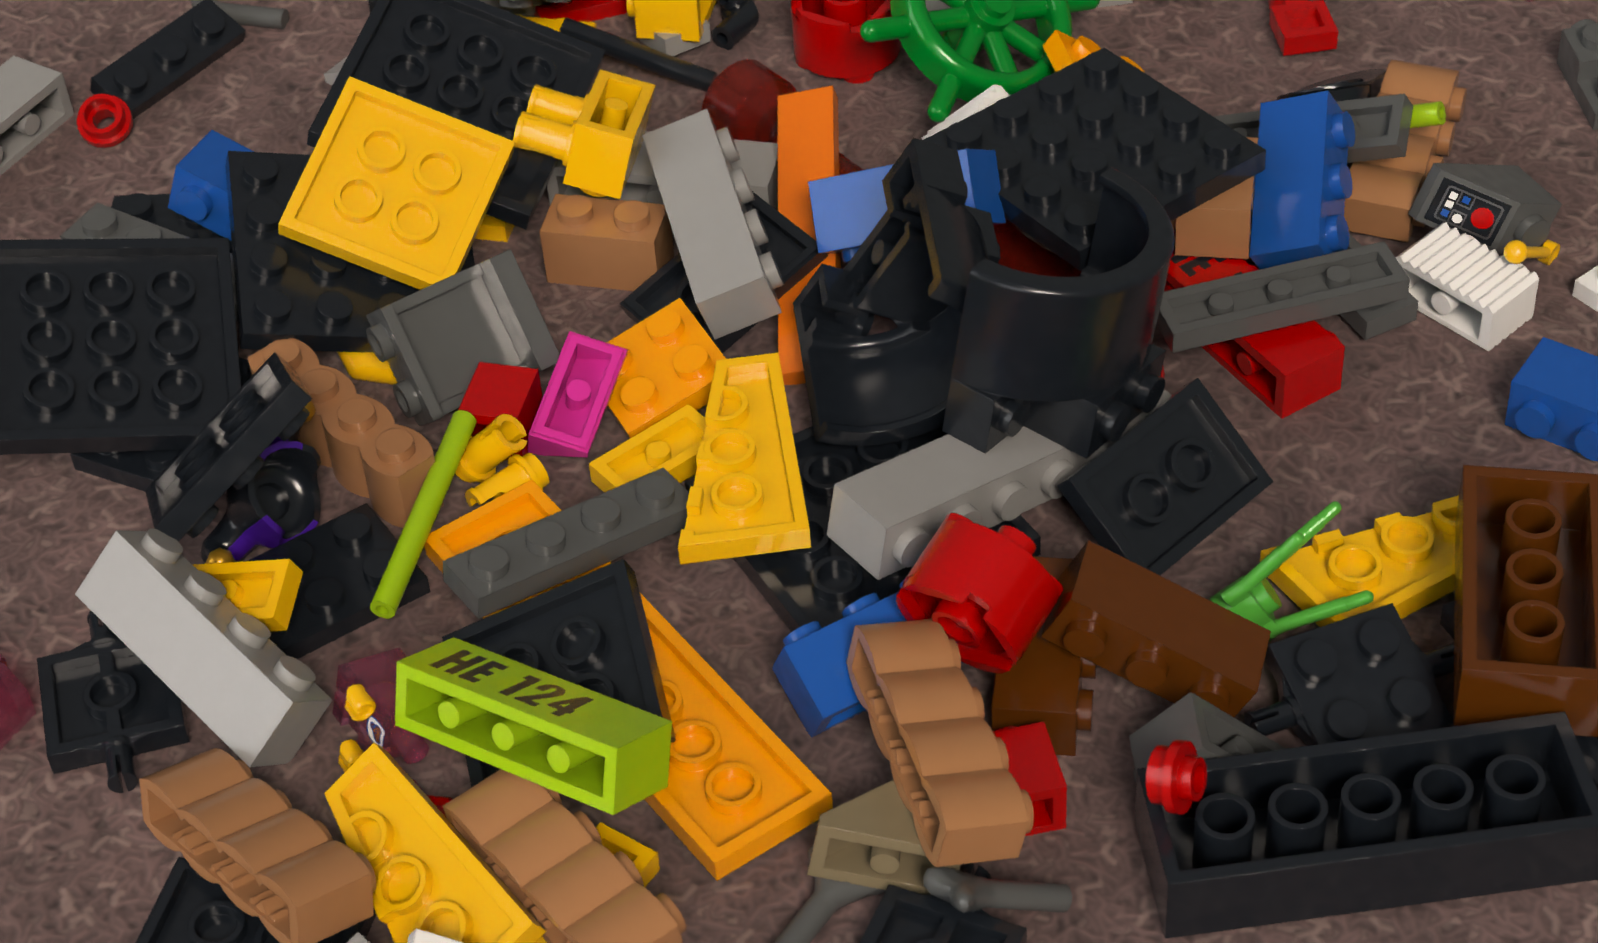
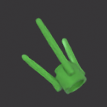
M1333 501L1280 546L1276 547L1250 572L1211 596L1210 601L1270 630L1269 641H1271L1283 632L1369 604L1373 601L1374 595L1371 591L1365 590L1277 619L1274 617L1273 612L1282 607V603L1266 578L1340 513L1342 509L1341 504Z

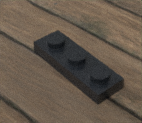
M203 0L91 77L90 91L94 95L109 94L119 97L128 105L133 119H135L242 43L246 30L212 0Z

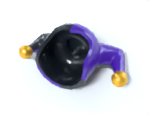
M312 401L305 406L310 414L304 423H308L315 415L316 410ZM302 426L286 441H282L277 436L259 455L264 459L263 466L249 483L239 490L233 485L227 489V509L225 515L202 544L201 558L205 564L241 562L259 545L266 548H275L314 529L318 525L321 503L317 469L321 464V459L314 447L300 442Z

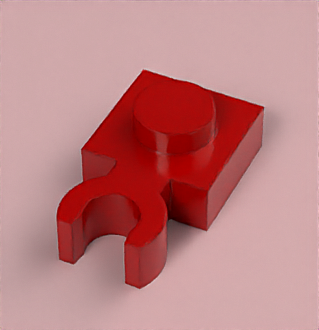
M1324 0L1268 1L1270 9L1269 25L1283 56L1337 49L1338 29Z

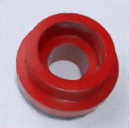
M96 94L89 97L83 102L77 115V128L81 136L87 143L99 148H108L121 143L129 135L133 126V116L128 105L119 97L109 94ZM105 118L115 119L108 127L98 128L101 120Z
M1177 739L1170 746L1157 745L1153 749L1146 770V792L1152 804L1163 805L1164 809L1170 814L1183 815L1190 809L1193 801L1198 802L1204 794L1207 783V766L1204 758L1198 757L1196 748L1191 741Z

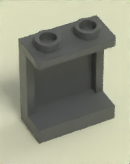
M511 249L366 315L371 327L366 329L369 344L381 362L388 361L398 382L393 385L396 401L405 416L408 418L414 416L419 426L432 423L459 408L479 362L535 368L542 371L556 364L560 355Z

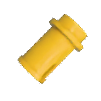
M509 414L497 416L491 424L475 436L470 437L455 474L463 481L469 483H482L496 473V466L526 446L527 440L521 439L527 436L523 425L517 418Z
M530 452L523 456L514 454L509 457L507 467L476 487L468 489L465 492V498L469 507L476 503L481 505L490 498L494 497L492 499L494 500L530 480H533L543 490L550 483L546 469L535 455Z

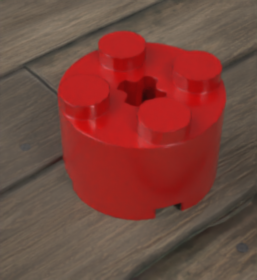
M791 0L794 53L797 65L803 69H808L825 77L840 78L849 83L858 84L871 80L876 72L889 66L900 53L901 42L899 39L870 43L866 42L860 35L861 25L865 21L892 17L890 0Z
M950 513L946 516L906 576L896 596V603L907 621L932 619V621L940 623L948 639L952 638L956 641L960 651L961 662L983 671L1005 673L1010 671L1013 664L1016 665L1018 660L1022 658L1064 589L1061 583L1050 575L1044 566L1033 557L1037 549L1036 544L1024 532L1008 525L1001 526L998 532L985 526L973 523L960 514Z

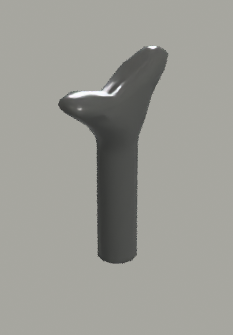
M191 0L192 8L203 0ZM212 0L239 25L285 29L289 22L287 9L223 3Z
M811 846V847L808 849V857H809V860H810V856H811V852H812V847H813V846ZM814 877L815 891L774 943H811L837 910L866 897L885 893L886 890Z
M945 867L928 868L923 876V885L930 894L950 902L955 909L963 913L974 912L984 908L1065 913L1072 904V893L1067 884L987 879Z

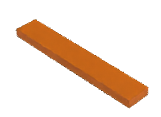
M833 85L778 96V212L816 240L808 182L839 175L838 97ZM827 253L828 257L778 299L782 313L778 314V353L784 385L806 383L793 302L821 264L841 269V253Z

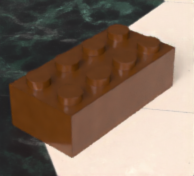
M1463 465L1455 520L1454 725L1460 726L1566 712L1575 735L1598 737V474Z

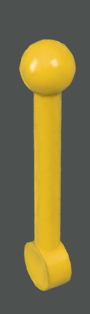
M1548 239L1542 246H1526L1520 240H1512L1504 247L1503 254L1505 259L1512 264H1520L1526 258H1537L1538 261L1550 265L1559 254L1560 244Z

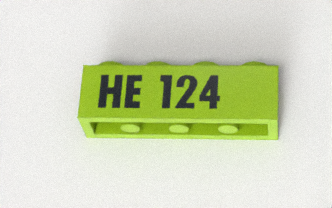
M455 637L397 661L395 726L611 815H615L668 787L672 721Z

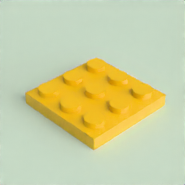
M349 76L278 223V234L416 289H424L461 271L514 153L515 141Z

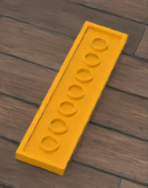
M530 480L431 532L424 545L425 552L429 559L443 573L444 560L562 510L533 480ZM611 562L605 563V564H603V565H601V566H598V567H596V568H594V569H592V570H589V571H587V572H585V573H582V574H580V575H578V576H576V577H573V578H571V579H569V580H566V581H564V582H562V583H560V584H557V585H555V586H553V587H550V588H548V589H546V590H544V591H541V592H539V593H537V594H534V595H532V596H530V597H528V598H525V599H523V600H521V601H518V602H516V603H514V604H512V605H509V606H507V607H505V608H502V609H500V610H498V611H496V612H493V613H491V614H489V615H486V616H484V617H482V618H483V619H484V618H487V617H489V616H491V615H493V614H496V613H498V612H500V611H503V610H505V609H507V608H510V607H512V606H514V605H517V604H519V603H521V602H524V601H526V600H528V599H531V598H533V597H535V596H537V595H540V594H542V593H544V592H547V591H549V590H551V589H554V588H556V587H558V586H561V585H563V584H565V583H568V582H570V581H572V580H575V579H577V578H579V577H581V576H584V575H586V574H588V573H591V572H593V571H595V570H598V569H600V568H602V567H605V566H607V565H609V564H612V563H611ZM640 593L676 741L672 742L670 746L668 787L644 800L715 880L718 881L819 820L821 814L833 809L832 793Z

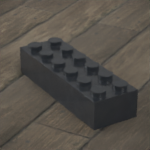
M1566 712L1206 759L1207 783L1204 794L1198 802L1193 801L1190 809L1183 815L1170 814L1164 809L1163 805L1152 804L1146 792L1147 767L1137 769L1135 827L1165 939L1598 880V790Z

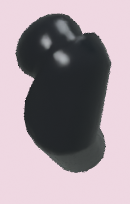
M717 0L722 5L720 12L724 18L712 30L713 41L718 47L726 50L732 49L756 27L760 15L753 0Z

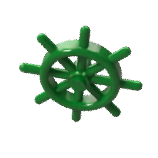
M890 0L892 17L865 21L861 25L860 35L866 42L870 43L893 39L900 40L904 50L916 67L937 85L927 108V114L933 122L940 123L950 115L957 98L970 102L994 84L1001 85L1009 95H1012L1055 73L1042 47L1055 29L1072 37L1071 13L1093 10L1099 5L1100 0H940L951 8L933 11L927 10L925 0ZM1035 18L1038 37L1014 21ZM1007 44L1033 60L1032 67L1018 72ZM985 49L993 71L973 63L978 52Z

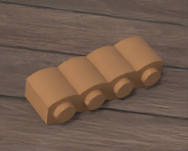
M1393 59L1390 61L1377 97L1406 94L1412 105L1441 101L1445 106L1446 120L1443 125L1411 128L1405 157L1352 163L1350 167L1352 195L1350 198L1345 199L1344 217L1350 232L1409 242L1414 226L1425 228L1426 224L1416 221L1408 213L1433 163H1444V157L1438 155H1450L1456 122H1460L1462 119L1467 96V88L1458 87L1459 70Z
M297 339L276 340L249 356L248 362L252 375L274 352L294 368L312 397L311 401L316 410L313 418L308 423H303L300 442L315 448L321 459L320 465L332 467L336 479L344 488L356 495L370 498L373 509L382 519L394 526L404 528L425 477L435 462L433 449L428 440L414 429L395 424L394 418L387 407L371 397L357 394L354 384L345 374L332 367L320 365L315 352L308 345Z
M932 619L856 625L847 657L850 680L859 702L868 710L875 740L882 754L890 761L897 791L906 808L913 814L916 832L928 860L935 867L1019 858L1025 835L1031 832L1034 823L1032 801L1028 792L1019 788L1016 780L1008 771L1009 759L1005 743L1000 737H995L990 726L984 720L982 695L978 688L971 687L967 677L961 671V656L956 641L952 638L948 639L941 624L932 621Z
M213 748L139 779L143 820L153 835L167 848L173 851H181L190 866L205 880L215 884L219 883L229 899L239 909L250 916L259 917L266 929L280 943H317L374 916L373 892L376 889V877L368 859L363 854L354 852L345 844L333 840L330 832L322 822L313 820L298 809H293L289 799L281 790H274L266 782L254 778L244 761L236 760L222 749Z
M500 769L443 805L447 820L546 930L542 937L547 943H683L681 934L686 931L687 927L675 903L664 893L655 897L646 889L642 877L631 859L622 851H618L613 855L602 845V840L596 827L587 815L580 810L572 814L562 805L559 793Z

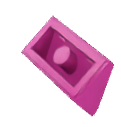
M569 331L529 431L528 452L543 456L588 458L628 349Z

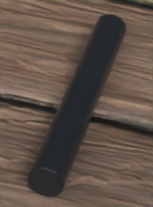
M568 17L564 19L561 25V33L605 49V55L708 93H710L716 83L717 72Z

